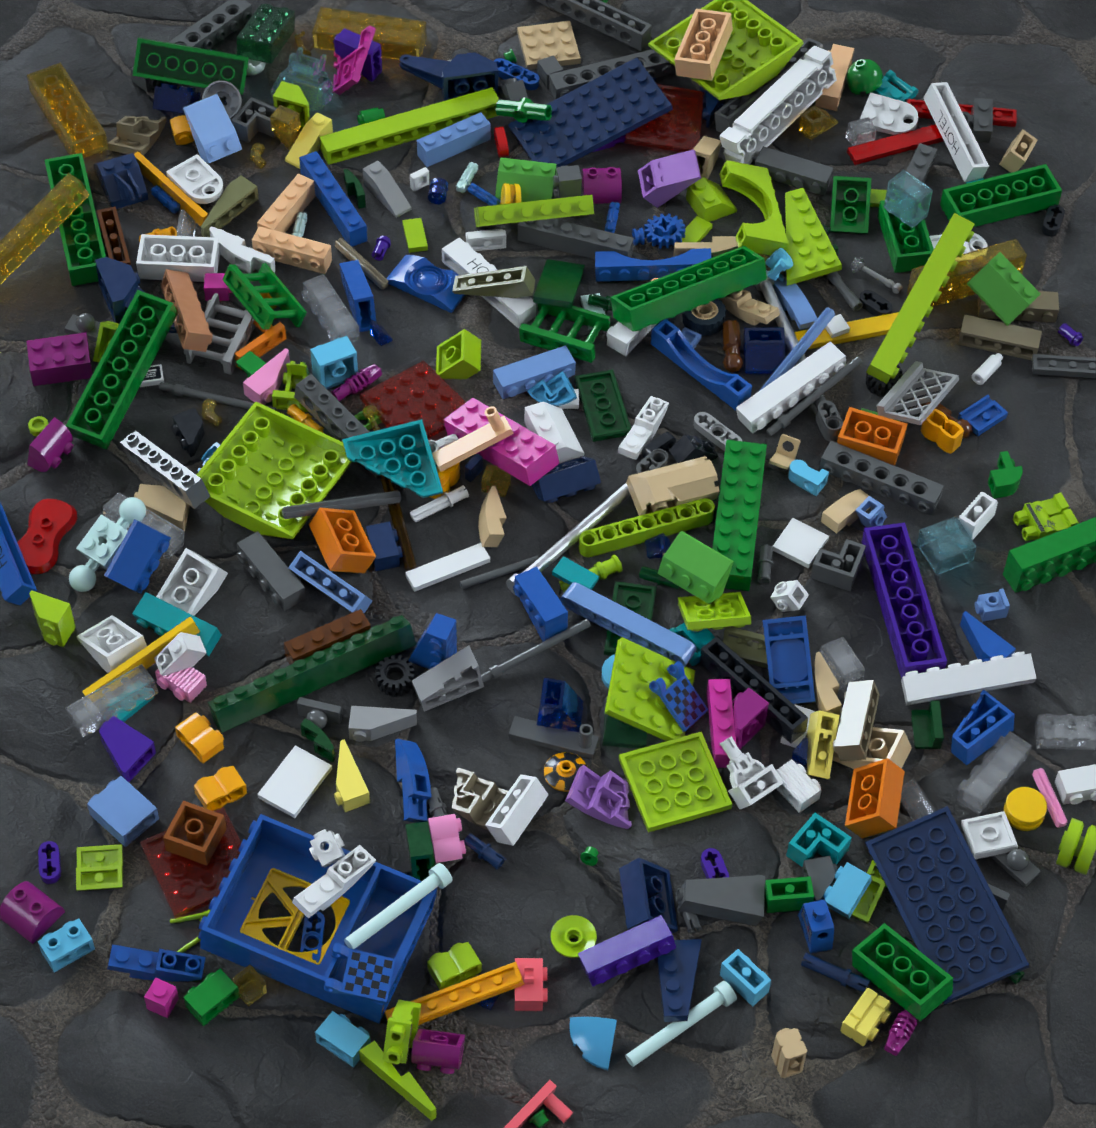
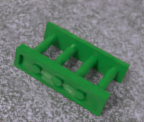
M266 263L262 264L258 273L243 274L236 264H229L222 280L263 330L270 329L273 320L289 318L296 327H300L307 313L306 310ZM250 281H258L262 286H253ZM269 293L272 298H263L260 294ZM270 306H279L282 311H274Z
M537 303L539 313L532 325L522 323L519 327L520 342L547 350H553L566 345L572 357L592 363L595 359L593 342L600 330L607 332L611 327L610 316L572 306L569 309ZM547 314L557 317L549 331L539 328ZM565 319L575 322L567 336L557 334ZM582 325L593 327L586 341L575 339Z

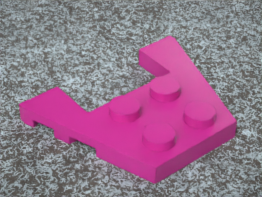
M369 25L361 31L358 48L345 58H341L334 51V57H337V62H334V68L337 69V75L334 74L333 78L334 93L340 95L359 82L361 71L376 30L375 27Z

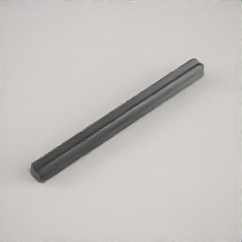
M391 491L286 506L282 508V516L284 519L315 515L319 508L352 510L394 504L401 501L400 491Z

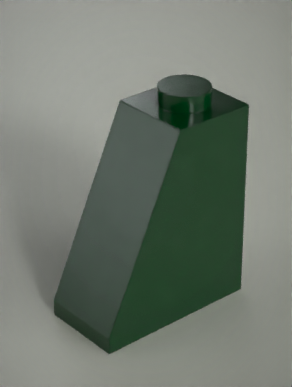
M428 822L405 824L411 875L423 881L430 876L429 870L435 866Z

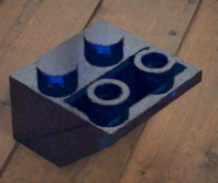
M162 83L161 87L155 86L153 109L184 113L183 107L198 102L201 92H195L193 87L180 86L177 89L178 85Z
M784 327L744 328L743 354L745 373L775 372L785 359Z
M544 678L536 725L579 732L584 701L566 681Z

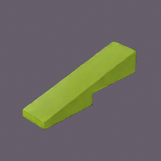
M873 860L867 871V874L871 875L872 881L851 915L866 923H869L886 888Z
M375 1040L359 1050V1057L362 1063L431 1121L437 1118L436 1107L411 1073L408 1072L400 1076L392 1063H387L383 1059V1051Z

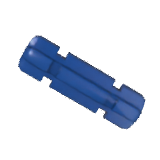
M471 183L467 189L469 193L490 206L501 204V200L474 183Z
M156 185L151 189V194L158 198L157 200L166 208H169L168 210L172 213L180 210V204L160 186Z
M611 202L609 205L605 231L615 233L620 209L618 202Z

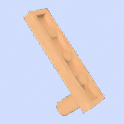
M488 407L485 410V415L489 424L432 453L440 472L514 434L505 416L500 417L495 407Z

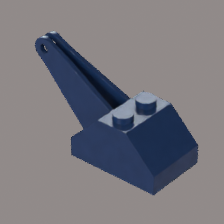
M475 52L456 55L451 61L416 57L407 54L400 57V68L441 88L444 101L493 87L498 96L499 70L497 63Z
M133 153L94 163L95 173L110 207L116 206V209L148 200L142 173Z
M108 257L96 259L99 287L113 321L120 324L137 290L144 292L138 285L141 284L137 272L134 273L131 265ZM174 322L169 333H177Z

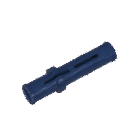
M807 952L803 957L805 960L801 963L802 967L841 983V986L846 987L847 985L863 993L869 988L866 986L870 985L871 980L852 973L851 969H842Z

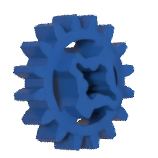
M660 214V217L653 216V220L648 219V224L644 225V237L647 238V243L652 242L653 247L659 245V248H662V246L669 248V245L672 244L674 246L676 242L681 243L682 238H685V224H683L682 219L678 220V216L671 217V214L667 216Z

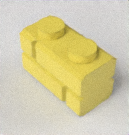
M867 988L843 1021L840 1031L849 1038H853L855 1042L862 1046H865L868 1040L873 1042L879 1032L877 1027L880 1023L885 1024L891 1015L889 1011L890 1001Z

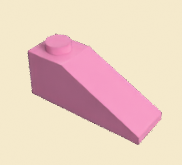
M285 348L243 382L245 396L253 402L256 401L263 405L272 401L273 390L279 389L284 372L287 371L286 364L290 363L288 349Z

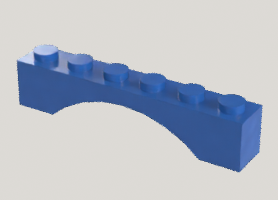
M711 248L690 249L681 255L661 260H640L621 255L615 251L595 252L596 282L661 278L710 259Z
M664 319L652 328L651 345L735 411L737 406L751 397L752 385L738 374L724 372L708 363L689 344L681 330L670 321Z

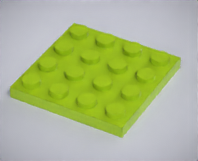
M621 637L617 642L604 713L665 741L684 737L685 732L681 730L661 698L649 688V684L658 678H662L665 681L666 689L670 687L677 679L669 674L667 668L676 662ZM685 666L684 673L693 686L695 670Z
M702 732L619 754L620 764L648 832L732 809V802Z

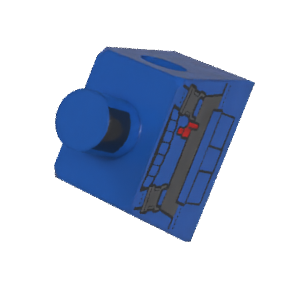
M826 900L803 904L798 917L810 954L832 950L834 924Z

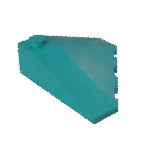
M422 419L342 439L348 460L356 461L366 466V469L379 476L383 475L391 479V482L416 492V495L422 498L443 493Z

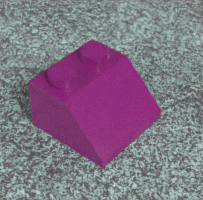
M750 688L743 693H738L733 700L736 745L739 750L766 723L769 702Z

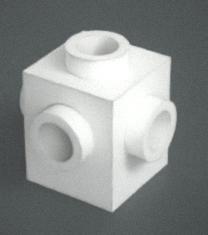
M798 580L782 581L775 586V590L770 598L781 612L800 610L809 594Z
M324 829L313 835L315 839L310 841L312 847L309 850L314 860L319 859L323 867H327L345 856L341 848L344 846V843L338 833L335 835L334 832H327ZM329 844V848L325 851V845Z

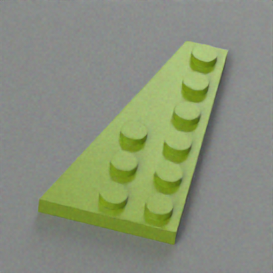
M804 188L786 192V237L789 241L786 252L793 261V266L790 269H786L787 286L842 270V264Z

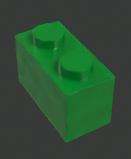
M811 876L766 880L764 892L766 913L799 911L803 904L813 902L814 892Z
M218 969L215 973L211 972L200 985L189 989L184 996L185 1007L205 1026L236 1001L240 995L238 986L221 969Z

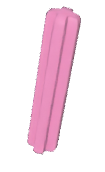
M1043 768L1035 769L1032 776L1040 793L1047 802V809L1057 828L1066 826V816Z

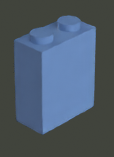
M122 776L109 782L102 792L95 794L87 803L89 814L124 847H127L159 820L157 808Z

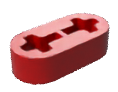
M495 127L494 139L499 158L509 157L504 127Z

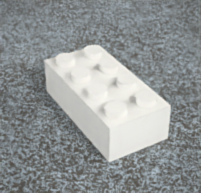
M141 234L136 261L139 278L163 280L165 270L168 269L187 272L191 281L204 282L205 273H218L220 259L219 238Z

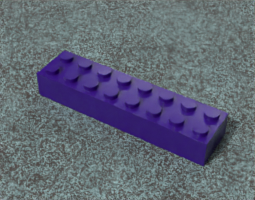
M905 523L864 528L862 544L866 545V560L901 679L905 676V673L911 671H918L919 674L925 673L927 669L939 667L940 670L945 669L947 659Z

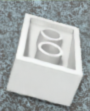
M186 548L156 597L195 616L218 591L228 573Z
M113 615L77 636L79 642L107 673L147 647L143 635Z

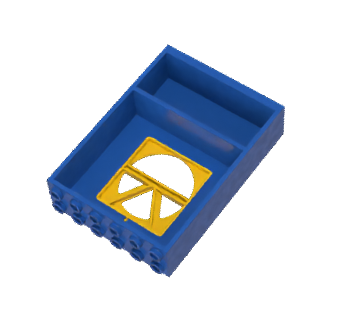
M260 814L258 820H253L250 825L248 839H243L239 847L240 855L237 859L234 858L232 860L228 878L224 877L222 879L218 897L214 896L209 905V910L211 911L207 917L203 916L198 929L201 930L198 939H201L200 948L380 1024L385 1013L384 1011H386L434 908L438 887L355 948V950L396 959L386 1004L341 993H327L324 991L326 979L333 978L342 982L347 959H337L331 956L334 944L339 943L347 947L344 942L346 937L422 881L375 862L350 889L331 904L335 914L336 925L330 939L322 946L320 960L317 963L316 960L312 959V954H318V949L308 952H292L287 950L304 914L292 903L283 888H307L324 876L328 868L333 864L323 867L319 859L314 860L309 850L312 847L310 841L315 839L313 835ZM329 844L325 845V851L329 848ZM342 848L345 855L351 852L349 850ZM271 893L277 896L291 914L288 917L259 919L258 917L263 901ZM287 926L278 946L273 944L262 931L264 928Z

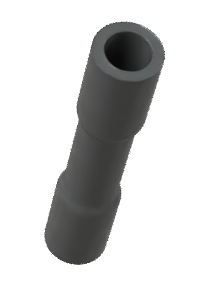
M837 271L825 275L842 294L844 300L854 312L863 307V303L848 288Z

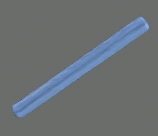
M825 308L760 390L795 366L835 316L833 309Z

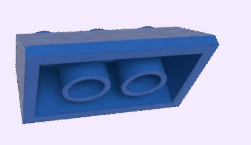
M134 519L104 576L131 590L142 593L149 584L151 574L158 568L162 554L167 551L171 537Z

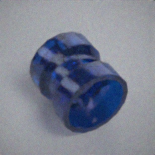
M434 178L431 180L428 192V200L431 203L438 205L445 203L449 187L445 179Z

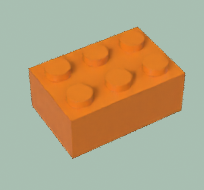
M849 407L837 443L895 466L905 439L908 424Z
M319 508L309 526L329 570L365 573L376 558V555L355 511Z
M888 758L855 768L853 770L845 827L860 838L896 829L905 771Z

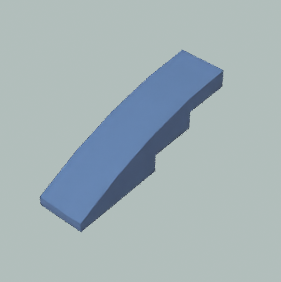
M784 277L783 281L779 279L774 280L773 288L783 310L788 312L791 320H795L799 330L811 327L817 320V316L797 284L787 286V277Z

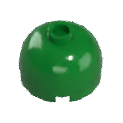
M871 59L857 60L849 67L846 74L848 87L855 94H860V92L864 91L868 94L877 90L882 85V79L884 78L880 66Z

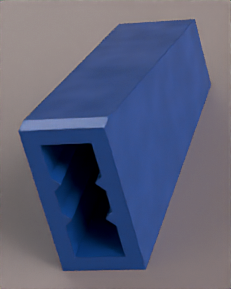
M359 260L339 263L341 280L358 333L377 329L373 294Z

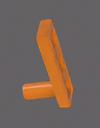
M254 319L253 324L263 334L234 353L235 361L239 360L249 351L259 358L286 340L285 326L279 322L275 326L271 325L270 329L263 330Z

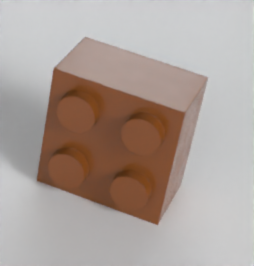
M183 801L163 837L166 851L208 865L227 829L225 816Z

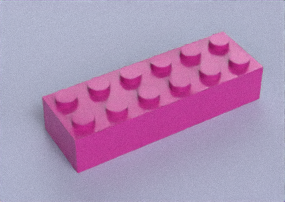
M474 398L467 401L444 419L447 435L456 434L457 438L460 439L489 424L485 415V410L488 406ZM505 416L514 434L476 454H479L483 459L531 486L559 464L556 445Z

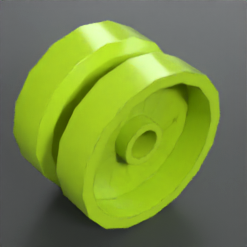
M1072 818L1068 830H1065L1062 837L1056 865L1067 868L1070 866L1073 856L1077 857L1074 866L1075 872L1086 875L1096 850V826H1089L1085 837L1081 836L1084 827L1083 821Z

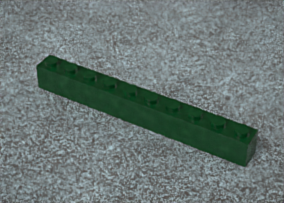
M402 615L393 617L390 621L373 626L370 630L361 634H355L350 639L335 643L332 647L323 651H317L312 656L303 660H297L285 668L277 669L265 677L255 679L254 682L237 687L225 695L215 697L207 702L215 725L223 733L380 662L385 657H391V655L415 646L416 641L411 624Z

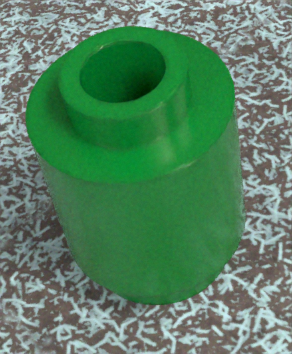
M378 107L362 110L360 115H357L359 125L385 118L383 108L378 109Z

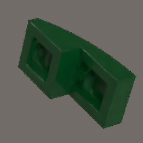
M343 169L347 195H355L358 209L366 208L365 192L361 183L351 171Z
M305 718L300 724L302 736L314 742L315 753L333 762L335 760V752L331 741L317 725Z

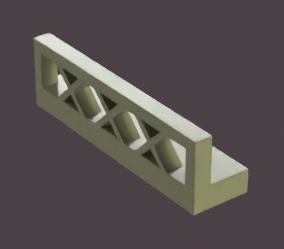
M730 626L725 627L724 644L747 664L768 669L765 637L763 634Z

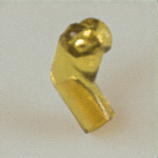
M255 143L251 148L250 159L261 169L266 166V161L261 157L265 146Z
M206 399L202 404V416L213 425L218 426L222 418L214 413L216 408L214 406L217 405L216 401Z

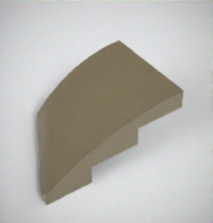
M147 116L123 117L116 122L117 137L108 142V150L124 154H134L136 152H140L142 155L146 154L164 129L167 117H161L159 120H149Z
M457 768L456 774L458 777L457 785L454 786L455 796L452 801V809L468 821L488 830L485 824L509 791L498 788L494 782L478 778L474 772Z

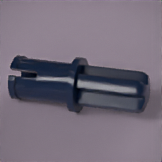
M469 834L465 838L464 843L479 854V859H484L496 870L504 864L506 858L491 848V844L488 843L486 845L473 834Z

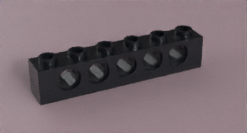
M715 637L701 648L700 663L716 678L730 679L731 691L734 694L743 693L750 688L769 702L766 722L790 744L806 732L808 717L718 637Z

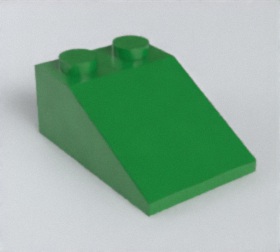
M833 177L830 232L868 234L872 178Z

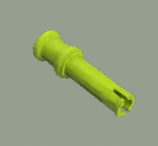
M616 555L611 556V559L602 563L596 562L594 567L588 569L598 575L600 580L606 579L608 575L615 572L620 573L623 571L621 562ZM562 580L559 581L561 590L564 593L570 585Z

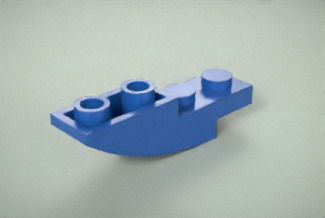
M396 739L397 781L402 782L404 821L415 823L427 822L426 800L432 796L426 762L416 742Z
M112 944L107 969L130 973L131 978L144 980L158 978L163 981L173 982L202 980L205 957L159 949V952H152Z

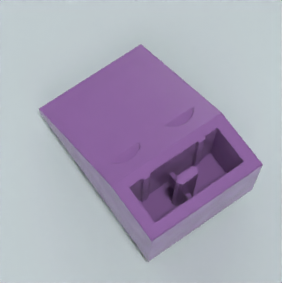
M694 149L652 160L638 170L643 198L657 208L701 179Z

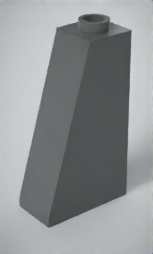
M753 875L686 880L681 888H678L676 891L675 900L678 901V910L757 926L764 917L765 876Z

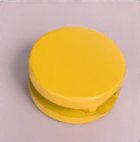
M504 183L501 190V205L520 203V185Z
M1019 787L1009 793L1003 811H1005L1009 824L1012 827L1022 831H1030L1042 824L1047 812V802L1039 791L1029 787Z

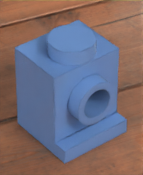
M870 496L855 510L861 524L866 527L882 526L887 518L884 505ZM870 507L872 511L868 514L865 511Z
M999 589V592L978 595L977 602H975V611L977 614H980L982 622L1006 618L1010 607L1004 589Z

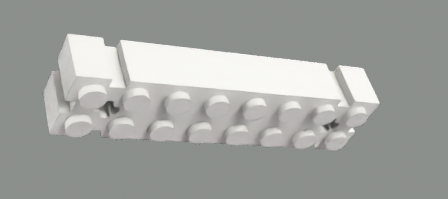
M813 46L805 53L803 60L799 59L734 121L733 128L728 127L720 135L722 147L725 148V160L751 164L753 162L752 157H758L763 146L768 147L823 94L822 90L824 88L828 89L837 81L835 69L830 67L833 64L831 52Z

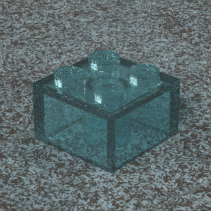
M902 170L888 181L884 208L898 217L903 223L913 228L928 216L933 190L907 171Z
M956 516L920 529L917 540L919 549L936 575L973 562L977 548Z

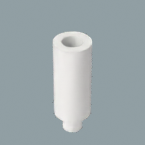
M1000 353L991 355L972 374L973 381L978 385H983L1001 366L1003 356Z

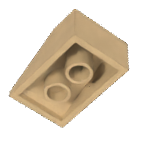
M873 727L866 759L840 761L837 752H834L833 761L855 769L888 758L902 769L912 747L904 730Z

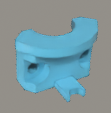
M783 248L776 250L765 261L766 265L771 269L768 277L775 281L777 279L783 281V275L780 272L793 266L791 257Z

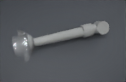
M862 256L859 258L855 257L850 265L853 273L863 270L884 283L888 288H892V291L896 294L903 288L900 283L895 284L894 281L864 266Z

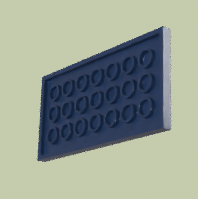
M636 57L546 104L551 105L552 117L549 121L528 119L527 122L521 123L515 120L508 124L531 161L557 164V168L574 162L673 110L672 104Z
M948 806L865 842L916 948L953 977V993L943 1002L944 1005L1029 968V963Z

